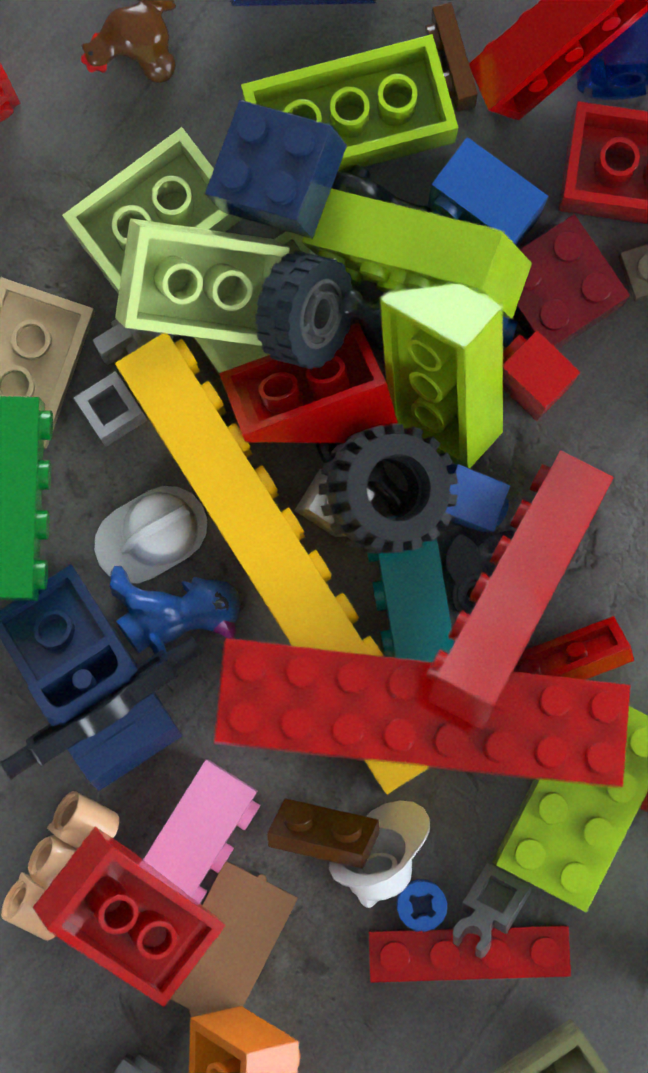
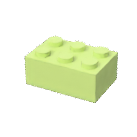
M182 127L62 215L70 231L118 294L130 218L221 232L227 231L243 219L223 213L205 195L214 168Z
M130 218L115 318L125 328L263 346L257 337L256 314L258 311V297L261 295L265 278L271 273V268L275 263H279L282 260L281 257L289 253V247L276 239Z

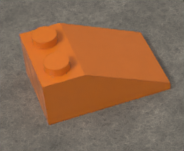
M242 1006L191 1017L189 1073H297L300 1064L299 1041Z

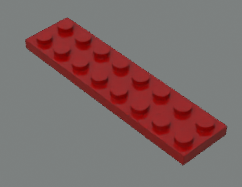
M226 638L223 644L213 744L621 788L624 783L631 685L513 671L483 729L427 701L434 681L426 676L433 662Z

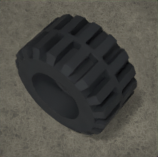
M403 424L381 425L350 435L345 438V444L337 445L332 450L330 455L334 457L333 461L324 463L321 474L328 476L326 483L319 484V495H327L328 504L321 506L324 516L332 515L335 522L329 527L336 535L345 534L347 536L344 541L346 544L353 548L363 547V552L373 554L398 553L423 547V542L433 541L440 535L437 528L447 526L452 518L450 514L445 512L446 508L456 506L458 495L450 494V485L458 484L456 473L448 474L446 466L452 463L448 452L443 454L436 452L440 443L433 436L422 438L424 430L414 426L403 428ZM380 460H387L396 465L404 474L408 484L406 506L401 514L393 520L381 516L371 505L367 494L369 474Z

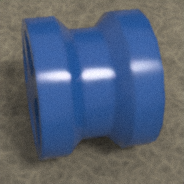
M416 879L410 881L405 890L398 894L396 908L400 919L407 927L415 931L426 932L435 929L443 922L447 913V901L444 893L435 883L427 879Z

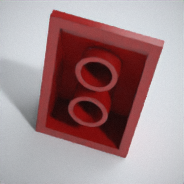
M359 322L350 326L340 350L338 349L334 354L335 357L330 362L326 361L322 367L305 368L270 358V355L219 373L245 442L346 443L345 438L354 433L381 425L398 424L387 383Z
M96 826L33 906L34 911L47 931L163 1007L226 926L223 921L142 858Z

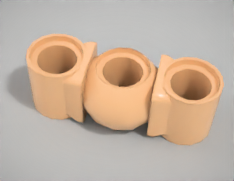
M76 791L68 793L58 805L53 820L47 827L54 835L42 839L37 844L28 863L29 875L21 872L19 881L7 893L1 909L2 919L43 940L49 941L53 939L55 935L47 931L34 911L33 906L95 826L114 838L119 826L118 814Z

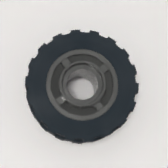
M295 251L292 255L286 254L281 257L282 260L274 264L271 268V273L263 282V289L257 301L258 341H261L263 345L261 348L265 353L270 354V358L305 368H319L324 366L326 361L330 362L335 357L334 354L338 349L340 350L346 333L349 332L351 318L344 317L340 313L339 307L345 293L348 290H354L351 285L352 278L350 273L346 272L344 264L337 262L335 259Z

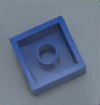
M467 137L431 184L427 207L431 208L432 214L503 231L518 247L539 220L548 195Z

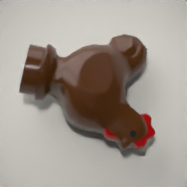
M138 0V3L133 6H125L113 10L105 20L100 33L93 34L89 43L82 44L84 54L81 56L80 61L87 66V70L90 73L95 71L105 73L108 67L107 64L121 55L137 61L149 80L156 83L170 80L174 75L176 64L174 56L168 50L169 33L162 19V14L166 11H173L176 8L175 0Z

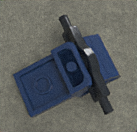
M72 564L48 579L47 589L39 590L38 601L15 600L0 610V639L29 686L27 688L50 723L27 738V746L21 748L5 760L0 761L2 768L11 780L34 764L38 763L42 766L65 750H68L86 778L99 792L182 737L181 732L155 691L175 679L179 675L177 670L204 654L192 636L168 653L161 650L138 665L122 644Z

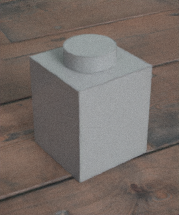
M116 371L74 397L106 447L147 421L142 410Z

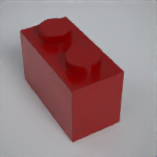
M538 330L528 340L520 334L503 351V389L536 421L572 386L581 373Z

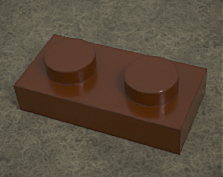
M452 2L433 6L432 23L425 25L426 35L433 34L437 52L441 54L445 68L443 74L450 98L454 99L457 112L476 107L478 93Z
M285 798L267 832L268 847L363 869L380 834L379 819Z

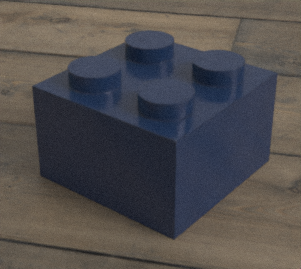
M239 100L205 195L223 213L313 239L347 145L332 125Z

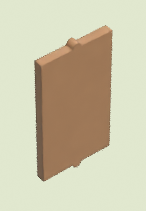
M228 861L225 862L218 873L202 906L223 921L226 926L170 998V1000L190 1009L189 1013L192 1017L238 1006L243 1007L298 899L295 895L267 882L266 875L259 874L256 876Z

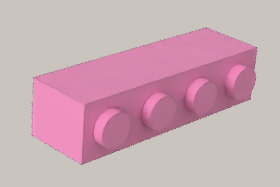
M205 760L143 860L198 903H201L207 893V890L200 886L201 882L210 869L216 873L220 872L234 849L226 843L236 826L245 831L261 805L253 801L258 790L210 760Z

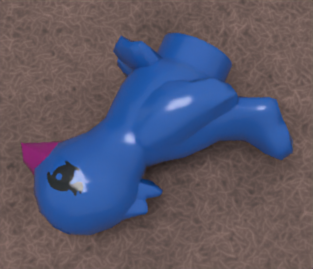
M114 566L110 572L111 594L119 599L128 610V613L115 622L138 654L149 646L154 655L161 650H164L166 653L165 644L176 640L187 631L193 629L209 630L229 639L235 638L237 633L235 622L240 615L242 603L238 591L228 582L193 577L192 583L182 582L183 589L187 593L183 597L161 591L141 590L132 585L122 566Z

